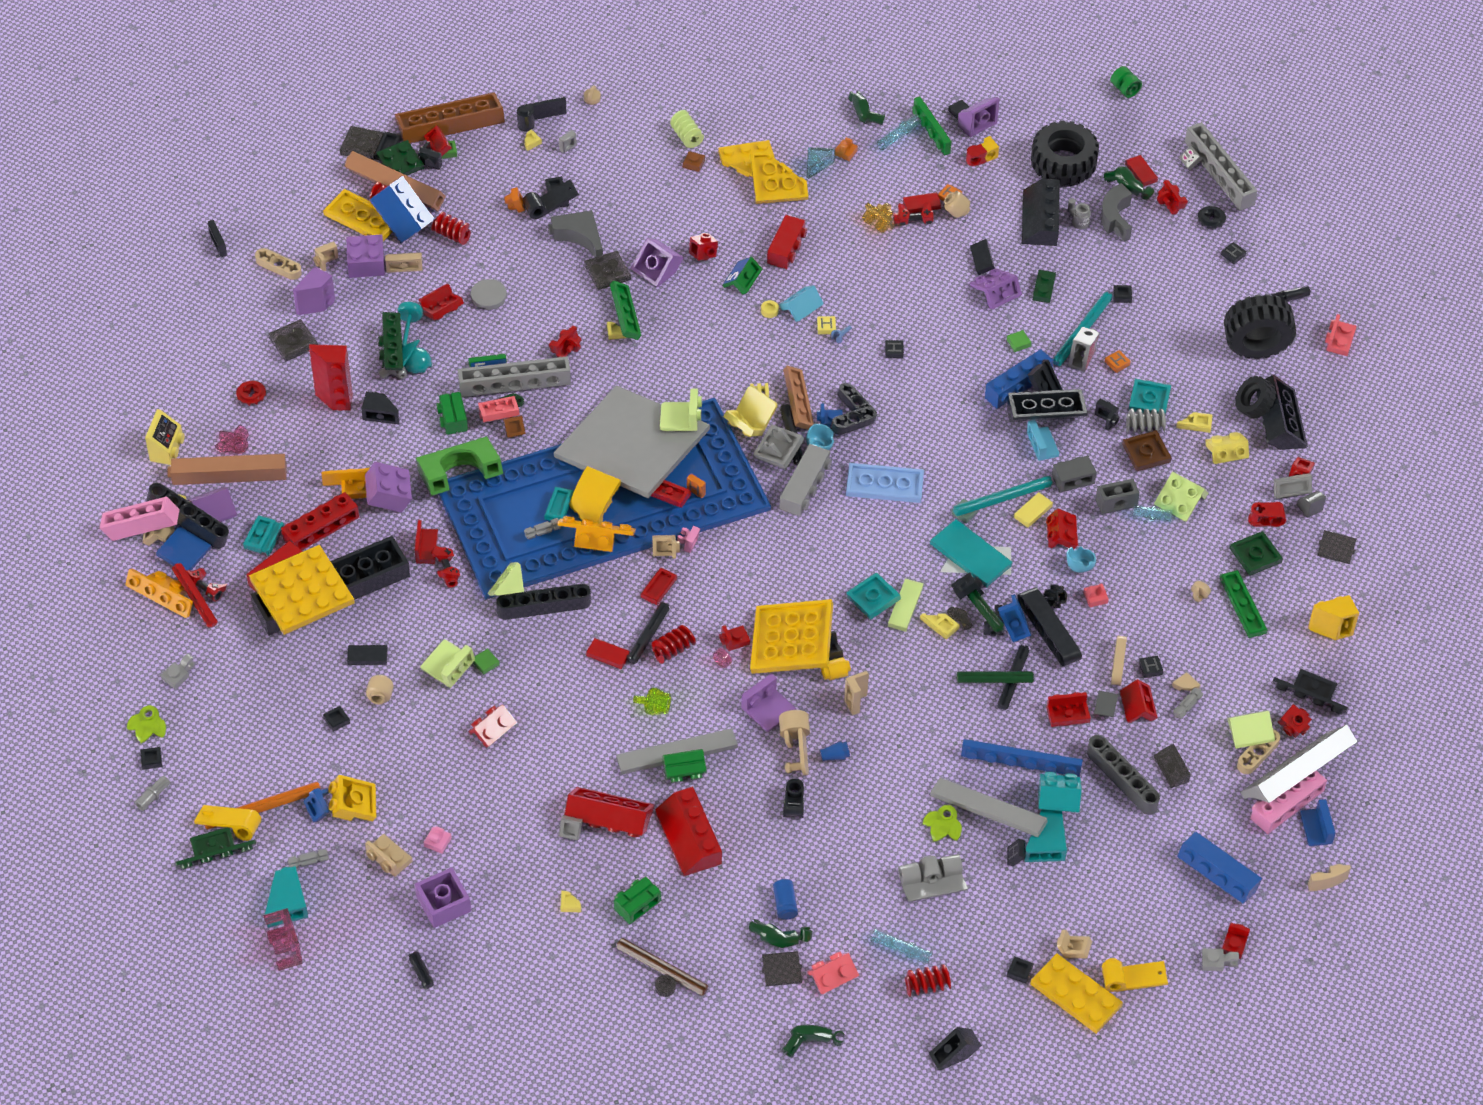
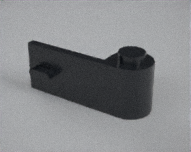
M566 97L519 106L517 108V125L519 130L528 132L534 129V120L567 114Z
M569 179L541 197L536 192H529L523 197L522 201L529 216L532 219H539L575 198L579 193L572 180Z

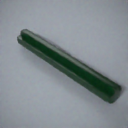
M976 589L969 593L967 597L995 632L1003 631V622Z
M958 671L956 679L958 683H1033L1034 672Z

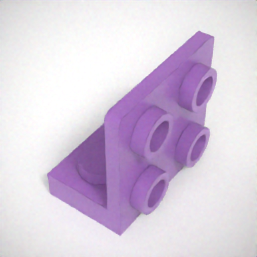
M993 269L989 274L978 276L969 283L970 287L985 292L990 309H995L1022 295L1017 275L1000 269Z
M772 673L743 693L741 708L766 732H770L779 725V715L781 713L797 710L776 690L777 678Z

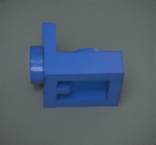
M821 403L820 410H817V421L830 428L833 418L842 415L843 411L825 410L824 403Z
M314 789L309 792V796L303 801L313 822L320 821L330 812L324 799L329 794L328 789Z

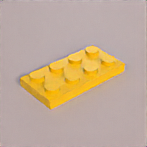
M343 189L323 210L324 216L365 236L382 234L384 242L392 233V230L369 200L346 189Z
M1057 953L1030 982V985L1096 1034L1123 1005L1120 999Z

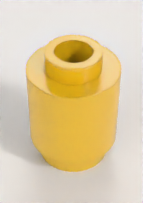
M844 657L830 660L828 667L821 668L823 679H829V681L846 677L848 672L851 671L850 663Z

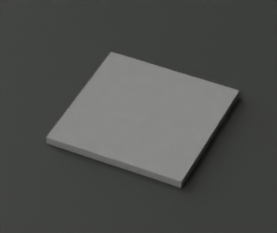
M616 385L554 452V457L582 470L589 466L621 480V487L649 498L710 430V424L698 421L697 431L660 430L661 404Z

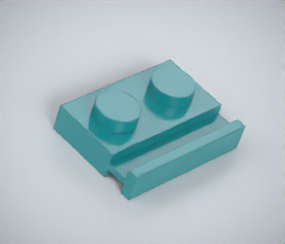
M258 515L243 543L244 549L258 553H267L270 556L282 533L281 528L284 527V522L278 523L274 519Z

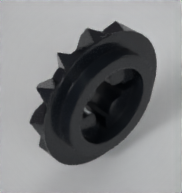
M1215 206L1203 207L1198 212V222H1201L1202 226H1207L1208 229L1213 227L1216 230L1217 227H1222L1226 221L1225 212Z

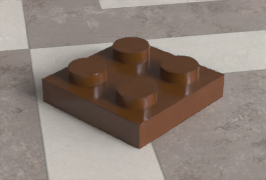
M1157 430L1122 440V445L1136 472L1171 463L1172 457Z

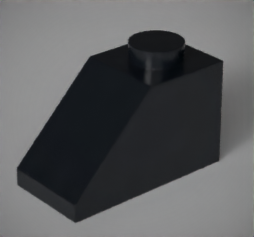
M366 391L361 408L363 420L399 425V410L384 393Z
M956 1027L929 1052V1055L938 1070H943L968 1059L982 1045L972 1029Z

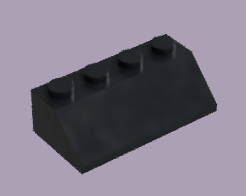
M1041 179L1023 189L1021 244L1057 246L1060 180Z
M1272 374L1266 380L1275 386L1276 399L1270 411L1262 417V424L1266 431V441L1269 445H1273L1279 450L1305 449L1308 447L1295 389ZM1260 389L1256 393L1257 399L1259 398L1261 393Z
M1082 389L1008 393L1007 412L1009 422L1084 418L1088 415Z

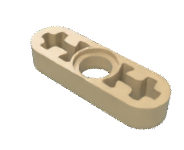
M261 248L255 252L256 263L259 266L290 280H296L301 277L302 271L299 263L266 248ZM276 262L283 263L281 266L274 265V263Z
M1117 635L1111 678L1112 685L1121 686L1127 642L1126 636Z
M1273 730L1274 742H1268L1267 745L1266 743L1252 745L1239 757L1237 768L1241 773H1253L1278 747L1280 734L1276 730ZM1256 748L1262 749L1264 754L1257 755L1253 750ZM1250 758L1252 759L1250 765H1243V763L1246 764L1250 760Z

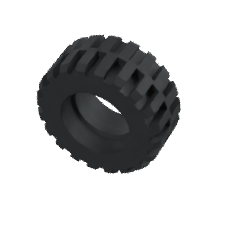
M1073 121L1052 122L1049 126L1045 125L1033 139L1031 165L1037 175L1042 176V179L1060 180V186L1080 184L1085 179H1089L1096 170L1099 142L1096 136L1092 134V131L1088 128L1085 129L1080 123L1075 124ZM1064 150L1072 152L1076 155L1061 156L1054 152Z
M1257 294L1254 297H1245L1244 300H1239L1235 305H1232L1224 316V329L1229 348L1237 355L1248 359L1251 357L1254 359H1260L1261 357L1269 358L1271 355H1278L1280 351H1285L1296 337V325L1292 307L1279 296L1274 295L1273 297L1270 294L1261 296Z

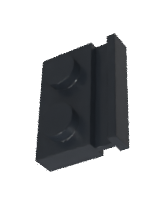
M1043 359L1041 364H1038L1027 374L1035 392L1063 390L1049 360Z

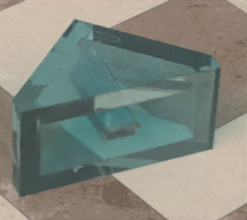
M808 147L806 177L810 179L835 162V150L831 148Z

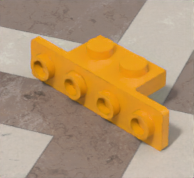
M369 468L322 471L323 486L341 485L342 493L346 492L351 499L367 498L365 474Z
M564 516L563 519L558 521V526L576 528L574 547L608 552L613 551L615 533L633 536L636 531L635 528H631V525L620 524V526H613L611 522H601V524L593 523V520L590 519L576 521L574 517Z
M133 568L128 570L125 583L127 587L184 618L190 616L193 601L184 596L187 593L179 580L167 576L162 571H156L146 576Z

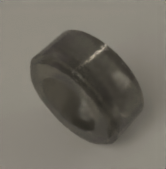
M669 975L659 976L655 981L656 993L662 997H669L674 994L676 990L675 979Z

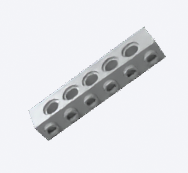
M1201 122L1187 127L1186 145L1188 147L1192 145L1203 158L1200 161L1239 211L1254 206L1257 189L1206 126Z
M567 356L458 369V380L461 396L467 397L571 385V374Z

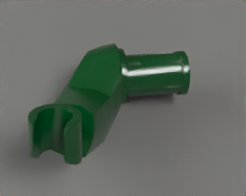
M850 91L848 99L853 102L859 120L863 123L869 121L883 125L885 114L870 111L868 101L860 91H856V94Z
M1119 166L1116 170L1104 173V180L1107 183L1117 181L1118 184L1122 183L1132 194L1138 196L1141 193V197L1144 200H1148L1155 192L1151 187L1143 189V184L1134 177L1127 167Z
M754 919V922L751 921L749 924V930L758 934L763 942L778 948L797 945L799 940L808 942L812 938L813 931L810 930V927L806 926L801 927L800 934H797L795 930L781 931L771 923L764 924L757 919Z
M798 1025L791 1030V1037L784 1048H782V1052H787L786 1055L793 1058L802 1043L811 1041L828 1043L832 1039L836 1046H841L844 1042L837 1040L836 1036L844 1037L845 1034L841 1030L832 1033V1029L818 1025Z

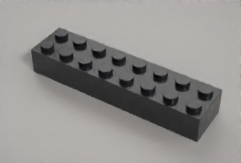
M393 536L330 561L354 600L410 577L409 562ZM258 592L250 594L252 607L268 636L281 631Z

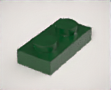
M1038 270L1033 301L1051 302L1056 272Z

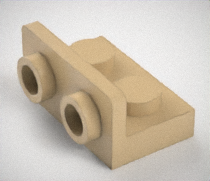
M385 834L381 835L373 843L369 840L365 843L367 857L372 861L378 862L384 872L391 873L394 877L413 862L412 857Z

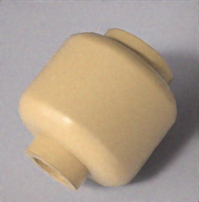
M951 192L946 196L944 208L955 218L966 216L969 213L970 200L961 192Z
M385 675L371 677L366 689V696L374 704L387 703L392 695L393 682Z

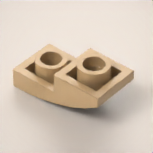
M1336 864L1329 867L1328 873L1317 872L1311 874L1308 882L1309 892L1328 889L1348 879L1351 869L1350 865Z

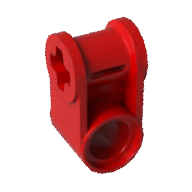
M1255 502L1251 506L1252 513L1248 516V522L1254 527H1280L1286 523L1284 505L1281 502Z

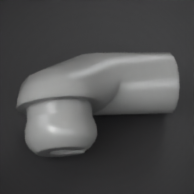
M404 367L402 371L385 370L384 368L378 371L382 379L391 374L398 376L399 379H403L407 375Z

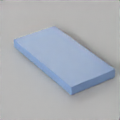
M849 463L846 496L921 503L924 470Z

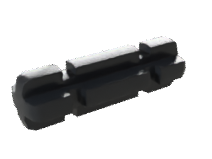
M415 951L409 954V960L414 966L413 968L423 988L429 989L434 986V981L429 975L430 973L421 959L420 953Z

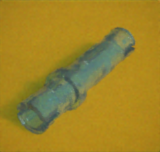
M915 114L906 122H901L899 127L878 140L877 146L884 143L879 149L883 151L903 135L911 133L913 128L921 124V119L916 122L914 121L919 116Z
M874 929L872 934L878 937L871 936V942L903 953L909 959L913 957L926 964L930 963L931 959L928 957H932V951L918 947L914 942L908 943Z

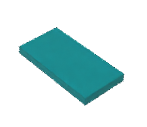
M957 519L930 540V545L965 572H970L974 578L978 576L986 588L1012 567L1013 564L1010 559Z

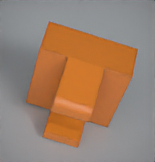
M846 137L836 147L834 155L850 161L858 151V146L853 144L852 139Z
M518 187L512 188L511 193L504 197L505 204L508 205L509 210L517 209L518 213L525 211L522 194Z

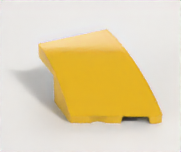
M587 466L576 485L569 504L570 508L579 515L581 520L590 519L593 520V523L601 524L604 513L612 503L613 495L621 485V480Z

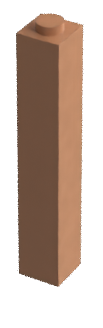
M354 151L346 158L345 167L349 171L374 183L381 182L382 186H389L403 176L422 203L435 211H439L446 197L441 191Z
M285 454L171 459V466L167 467L168 478L172 479L173 485L287 480V463Z

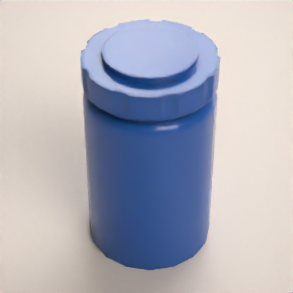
M781 879L774 882L773 890L778 918L782 920L795 918L798 915L793 881Z

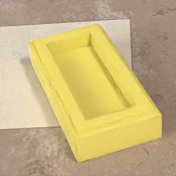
M1038 492L1014 514V518L1029 528L1053 507V502Z

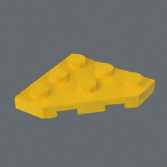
M769 140L718 147L722 165L726 167L731 166L737 169L738 173L747 177L752 176L750 153L768 151L774 157Z
M768 151L750 153L756 204L808 200L807 181L804 178L797 176L793 173L792 169L784 163H780Z

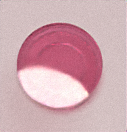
M718 648L713 653V658L719 666L726 668L732 663L730 655L724 649Z

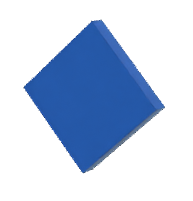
M179 526L157 550L156 556L173 566L181 563L186 571H192L211 549V545Z

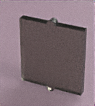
M1324 530L1322 539L1318 543L1320 546L1317 556L1350 564L1352 554H1355L1354 547L1357 538Z
M798 951L762 954V973H764L766 987L802 983V965L799 961Z

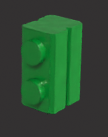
M454 392L440 395L439 403H436L438 414H442V417H439L441 428H445L447 435L455 434L456 432H467L468 424L461 393Z
M703 749L662 756L665 779L671 780V783L682 782L685 777H690L691 780L702 779V775L707 773Z
M647 877L641 880L637 879L625 892L621 891L615 896L614 909L631 925L662 901L661 891Z

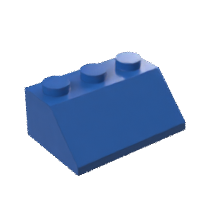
M403 176L369 200L400 243L406 241L434 220Z

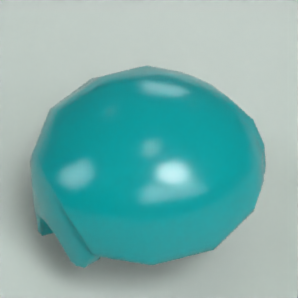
M416 347L404 368L409 373H425L428 367H432V359L424 348Z

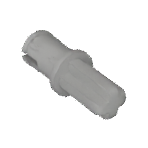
M165 776L160 777L151 787L146 788V791L134 802L136 803L135 805L144 811L155 799H159V794L170 784L169 779Z

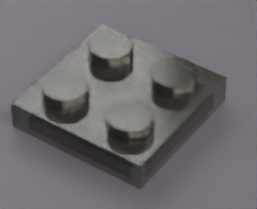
M350 126L340 148V155L349 156L354 151L374 160V154L384 132Z
M618 251L584 261V266L597 290L610 287L612 281L623 283L631 280V274Z
M301 319L268 333L269 339L285 362L309 352V344L318 345V342Z

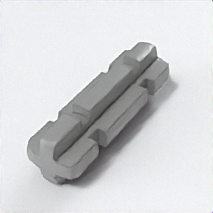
M556 518L550 522L547 521L535 525L534 528H526L524 530L526 538L532 539L535 538V535L541 536L552 532L553 529L554 531L561 529V526H558L559 519Z
M1194 688L1179 706L1173 710L1176 718L1182 719L1197 703V700H1200L1203 696L1201 689Z
M326 849L318 850V853L314 851L301 854L297 858L296 856L289 857V867L296 866V868H299L298 866L300 865L304 867L318 863L317 861H327L329 859Z

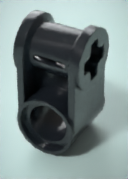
M792 778L786 783L783 817L789 815L803 818L804 784L800 779Z

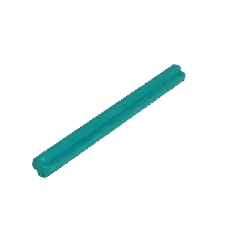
M1104 292L1054 356V365L1059 367L1071 353L1073 339L1082 327L1090 329L1112 300L1111 293Z
M1045 476L955 505L953 512L955 516L964 515L1051 487L1053 480L1050 476Z

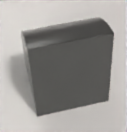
M1315 491L1300 498L1296 505L1309 518L1323 511L1326 496L1319 491Z
M1099 690L1094 714L1114 718L1118 694Z

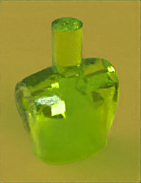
M650 688L646 696L634 695L633 703L644 704V711L649 715L668 714L672 697L670 693H666L658 688Z

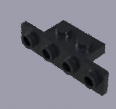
M1300 669L1294 685L1276 677L1273 679V684L1276 685L1275 688L1286 692L1290 690L1294 692V696L1305 699V697L1312 699V703L1320 707L1324 705L1329 706L1331 711L1342 715V712L1348 713L1349 709L1347 706L1332 701L1338 686L1333 681Z

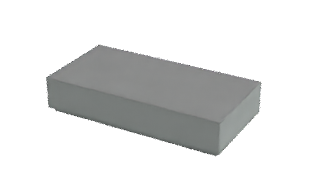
M1310 473L1274 479V497L1276 499L1312 493V475Z

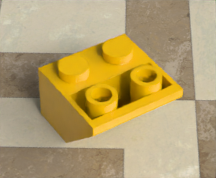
M1350 595L1338 596L1325 602L1320 601L1313 606L1308 628L1310 631L1333 640L1350 637L1354 634L1359 611Z

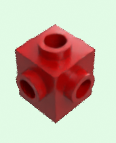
M708 233L690 237L689 254L699 261L716 257L718 241Z
M1293 704L1277 723L1283 727V731L1287 735L1296 738L1299 734L1304 735L1311 727L1308 723L1312 719L1303 708L1299 709Z

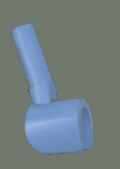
M849 325L842 331L833 330L831 332V339L837 337L836 342L841 343L842 336L851 330L852 327Z

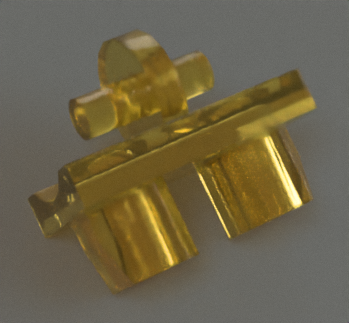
M867 202L865 205L866 211L862 216L863 221L870 225L875 219L878 220L874 226L881 233H884L888 228L892 230L895 224L892 223L893 219L891 216L893 212L890 211L891 205L888 202L883 205L879 203L876 208Z

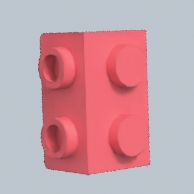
M839 951L829 956L831 960L825 963L822 960L811 965L813 969L807 971L808 975L813 976L821 994L859 976L849 953L842 954Z

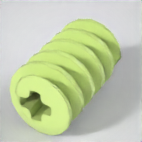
M680 110L673 115L670 125L685 147L694 148L700 145L704 135L701 134V130L686 110Z

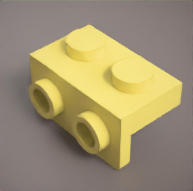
M1232 432L1227 436L1216 435L1210 439H1205L1206 447L1212 452V462L1214 464L1249 458V443L1241 433Z

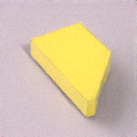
M1193 412L1186 419L1178 421L1176 428L1210 433L1213 415Z
M922 613L920 615V620L946 640L960 627L947 614L926 615V613Z

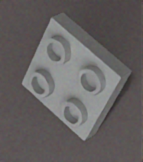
M771 425L753 455L756 459L786 469L804 441V438L800 434Z

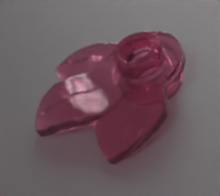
M239 425L234 433L219 431L220 442L215 445V448L225 453L241 454L246 452L249 447L247 441L249 433L247 429Z

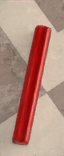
M181 563L175 564L172 567V571L190 600L193 601L208 628L215 627L218 624L217 619Z

